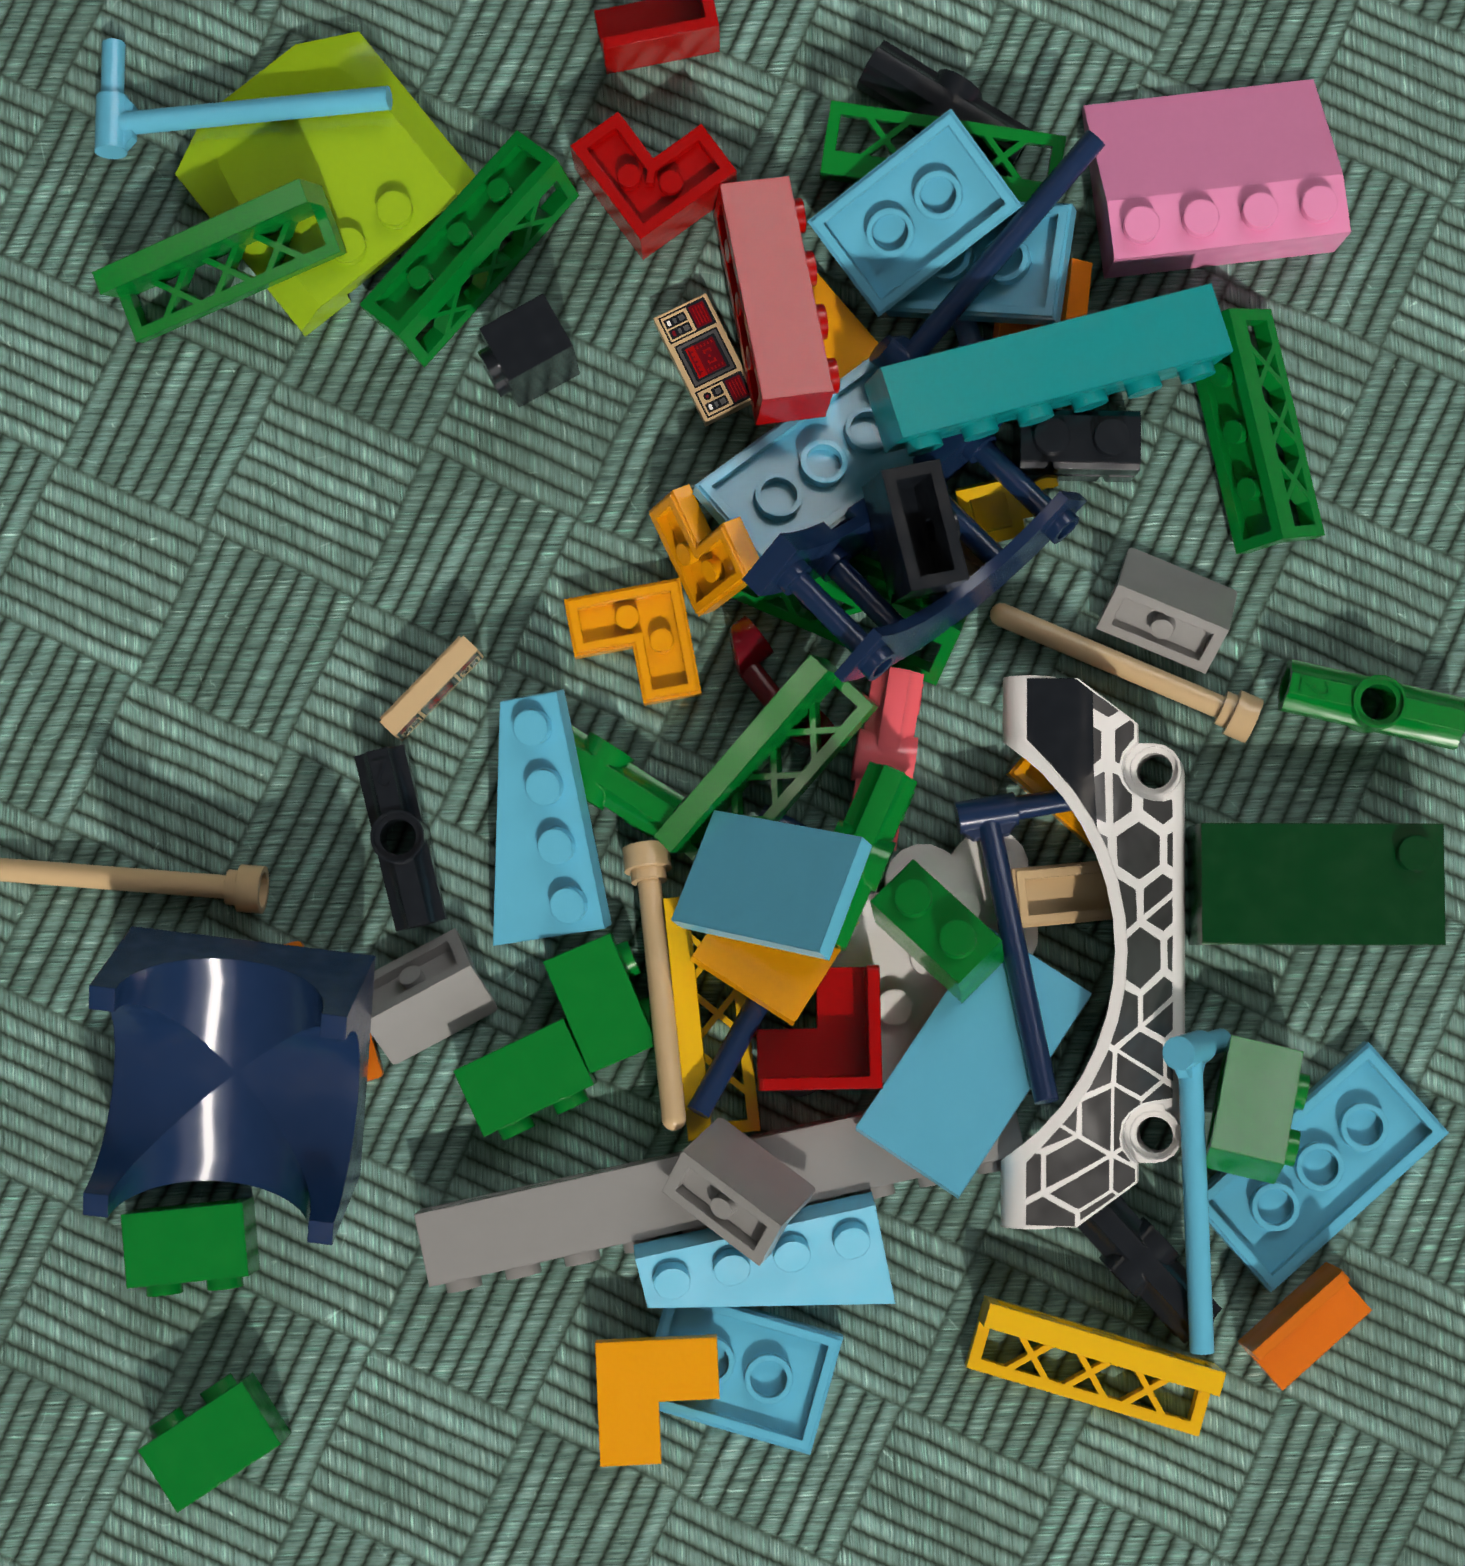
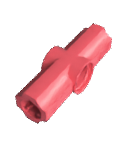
M889 667L880 677L871 681L868 697L878 708L864 723V727L858 730L851 771V780L855 781L852 801L869 762L885 764L904 772L913 779L918 749V737H914L917 716L921 706L924 674L907 669ZM898 828V830H897V832H896V835H895V837H894V839H893V842L896 843V846H895L894 851H896V847H897V841H898V835H899V828Z

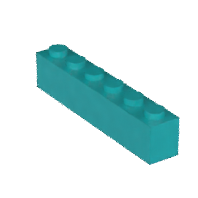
M1212 283L883 366L869 378L864 387L885 454L906 448L908 456L912 457L942 447L944 445L942 439L962 434L964 442L975 441L998 432V424L1017 419L1019 427H1027L1052 418L1054 416L1053 409L1072 405L1074 413H1080L1106 404L1109 401L1107 395L1126 391L1128 399H1132L1161 389L1163 387L1161 381L1179 376L1182 385L1203 380L1216 373L1214 365L1231 354L1233 348Z

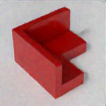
M644 0L594 10L606 74L720 52V28L714 0Z
M616 112L570 145L575 170L643 260L715 209L720 183L737 182V170L702 124L654 158L619 112Z
M879 965L830 967L816 989V1028L757 1029L758 1091L883 1089Z

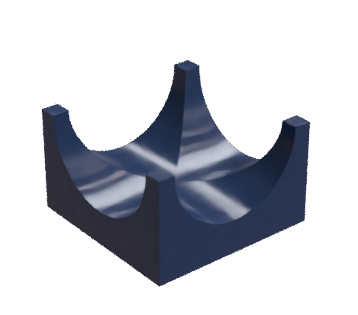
M132 926L89 985V1009L111 1012L114 1027L115 1059L107 1124L95 1168L83 1192V1215L108 1218L111 1212L125 1200L146 1190L168 1184L190 1181L233 1182L264 1189L286 1199L301 1211L308 1222L307 1242L332 1245L361 1174L376 956Z

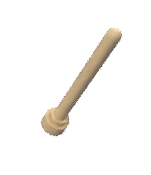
M1005 603L994 605L990 611V619L995 625L1215 718L1213 724L1223 727L1222 734L1245 743L1248 740L1260 715L1264 699L1241 690L1238 695L1227 691L1225 696Z
M658 840L640 841L628 844L622 848L624 873L631 876L632 885L638 886L661 1119L665 1128L677 1131L685 1125L686 1112L662 883L667 881L666 872L672 869L671 855Z
M0 858V882L224 899L226 905L235 906L237 912L259 914L264 912L268 900L269 872L266 866L241 864L238 870L229 869L226 875Z

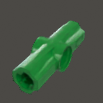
M1294 659L1288 661L1284 675L1281 678L1277 697L1278 711L1345 725L1358 733L1376 732L1451 750L1458 748L1462 735L1465 733V698L1401 684L1386 675H1373L1370 677ZM1365 690H1372L1382 698L1384 711L1379 720L1372 719L1363 712L1361 696Z
M572 726L587 802L602 811L604 807L623 818V821L648 837L651 836L656 839L654 835L683 803L685 797L633 764L634 759L592 732L586 735Z
M869 762L845 820H839L833 831L863 837L872 845L834 947L842 951H846L870 893H876L896 846L893 839L900 823L904 820L917 786L916 780L908 777L904 772L885 764Z

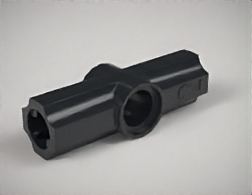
M885 40L875 49L858 80L857 88L892 110L940 117L951 108L959 120L1033 131L982 100V94L979 89L964 76L948 69H940L936 72ZM911 127V129L916 134H919L922 130H924ZM972 137L990 162L996 159L983 138ZM995 140L1003 153L1016 144ZM1027 145L1008 158L1013 167ZM1001 164L995 168L999 175L1008 176Z
M406 745L384 747L355 756L354 759L371 826V845L374 852L378 855L396 932L447 920L446 909L430 847L431 833L424 822ZM399 822H409L416 833L414 846L404 854L395 855L387 845L388 831Z
M1119 1196L1077 1228L1102 1254L1099 1259L1135 1298L1140 1296L1170 1332L1185 1344L1189 1341L1186 1269L1177 1260L1181 1256L1144 1217L1139 1219L1128 1207L1125 1200ZM1212 1298L1214 1322L1215 1317L1222 1308Z

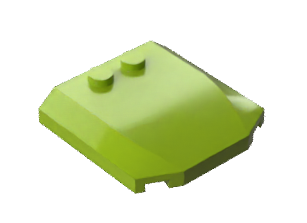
M359 31L295 44L222 102L389 86L393 99L392 110L197 129L175 173L179 181L209 218H213L296 179L309 181L323 187L347 253L267 288L305 337L351 302L348 297L349 293L415 243L476 176ZM315 215L298 222L289 247L306 254L326 245ZM280 231L267 237L277 241ZM256 241L246 246L242 259L257 276L266 271L274 248ZM286 254L282 264L295 259V257Z

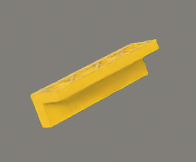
M671 897L663 898L688 1141H693L713 1123L711 1115L709 1119H706L687 1107L706 1074V1063L710 1066L713 1061L711 1057L704 1053L703 1037L718 1019L731 1028L734 1022L724 1015L723 1012L735 999L737 1017L747 998L734 989L717 1009L698 993L697 978L704 969L700 966L696 968L695 963L690 960L694 953L693 944L698 947L701 941L692 935V930L681 928L671 921L680 898ZM699 1003L713 1013V1016L703 1028ZM750 1042L741 1059L743 1083L733 1075L729 1081L745 1094L747 1119L728 1121L741 1132L761 1131L752 1045Z
M984 1295L965 1362L966 1368L1198 1437L1210 1394L1220 1397L1226 1372L1215 1363ZM990 1329L1018 1337L1026 1351L1005 1364L982 1358ZM1028 1340L1040 1344L1032 1348ZM1052 1348H1057L1076 1354L1084 1369L1062 1381L1047 1376L1037 1357ZM1086 1357L1097 1361L1090 1365ZM1031 1360L1038 1374L1019 1369L1018 1367ZM1110 1365L1133 1371L1141 1386L1117 1398L1104 1392L1095 1374ZM1144 1375L1154 1377V1379L1148 1382ZM1089 1378L1096 1391L1077 1386L1076 1384ZM1169 1382L1195 1389L1187 1418L1164 1412L1153 1391ZM1147 1395L1153 1408L1134 1402Z

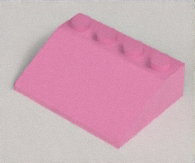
M1314 79L1083 105L1084 131L1090 130L1105 144V147L1089 164L1104 279L1335 252L1351 233L1344 176Z

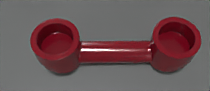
M743 616L730 627L732 654L739 676L765 707L780 690L760 664L772 655L774 651L747 616ZM820 710L821 727H834L830 719ZM809 716L798 729L810 728ZM833 734L821 735L822 747ZM810 736L789 738L795 743L811 750Z

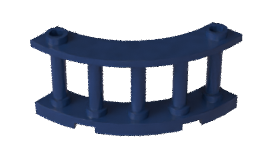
M962 434L943 438L944 445L942 447L915 456L913 464L940 459L945 482H947L968 461L970 463L979 462L1035 517L1008 545L1002 548L949 496L951 506L958 517L960 525V541L985 564L971 575L969 580L948 593L929 596L928 598L933 602L931 605L904 618L849 563L853 557L868 547L873 551L877 550L865 498L849 507L844 515L849 521L834 529H831L823 521L803 530L780 533L742 580L758 596L774 595L781 592L785 595L794 594L851 652L850 656L837 669L834 675L841 682L853 681L863 677L873 681L880 677L891 665L930 643L947 631L950 626L956 624L1014 576L1049 541L1057 544L1066 538L1078 524L1080 518L1076 513L1087 500L1080 493L1059 491L1051 499L995 445L997 438L993 434L970 442H964ZM821 577L825 582L833 580L878 627L873 628L867 634L815 579Z

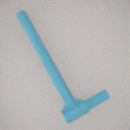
M108 38L102 41L101 89L96 94L94 152L98 156L107 159L124 158L131 147L137 142V135L387 111L392 110V93L389 86L138 110L129 100L128 96L124 94L126 44L122 40Z
M1222 1028L1208 1032L1195 1030L1172 1037L1166 1041L1162 1051L1166 1064L1175 1070L1179 1085L1189 1350L1191 1354L1208 1355L1215 1352L1203 1072L1206 1062L1210 1061L1214 1055L1222 1053L1226 1049L1231 1034Z

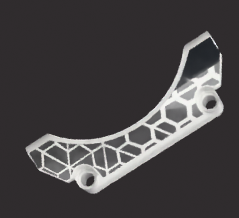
M1040 675L1008 676L1003 678V742L1045 776L1064 798L1082 825L1096 854L1106 883L1113 917L1115 957L1113 985L1106 1019L1096 1048L1081 1078L1062 1106L1047 1123L1024 1144L1001 1160V1227L1012 1229L1077 1228L1139 1181V1163L1164 1162L1174 1156L1181 1147L1178 1077L1175 1070L1170 1068L1164 1061L1162 1051L1167 1040L1185 1034V772L1178 756L1167 746L1156 743H1139L1138 723L1080 679ZM1153 757L1166 758L1171 762L1173 769L1169 782L1163 787L1156 789L1143 785L1140 778L1143 764ZM1158 1117L1168 1122L1173 1133L1172 1143L1169 1147L1155 1150L1144 1144L1140 1136V1127L1146 1118Z

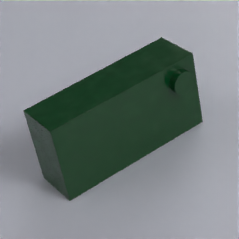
M1199 823L1189 826V945H1446L1444 824Z

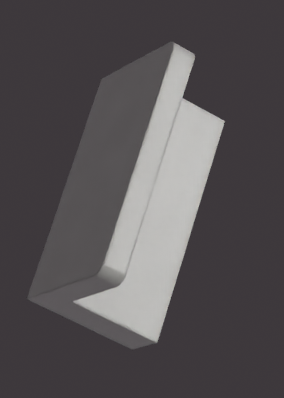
M1129 548L1123 559L1118 580L1100 614L1096 629L1206 674L1230 630L1237 591L1138 549Z
M456 928L374 972L370 1033L392 1064L401 1063L497 1010L496 1002L478 975L467 946Z
M717 1118L681 1152L662 1192L760 1266L774 1250L789 1221L810 1201L815 1192V1187L727 1120Z

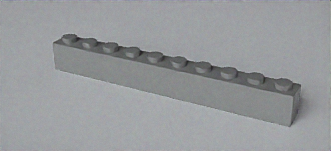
M867 1110L748 1136L815 1187L812 1198L805 1206L835 1200V1196L857 1191L859 1194L872 1192L874 1199L896 1193L894 1183L916 1178L918 1179L919 1187L937 1185L856 1131V1125ZM1016 1112L977 1170L978 1174L1001 1171V1160L1023 1144ZM682 1151L419 1210L414 1214L429 1287L445 1284L447 1293L461 1292L483 1285L481 1275L504 1271L506 1280L519 1279L542 1272L540 1262L563 1257L566 1267L577 1266L601 1259L599 1249L623 1244L624 1253H634L633 1245L657 1240L660 1235L682 1231V1234L709 1228L662 1192Z

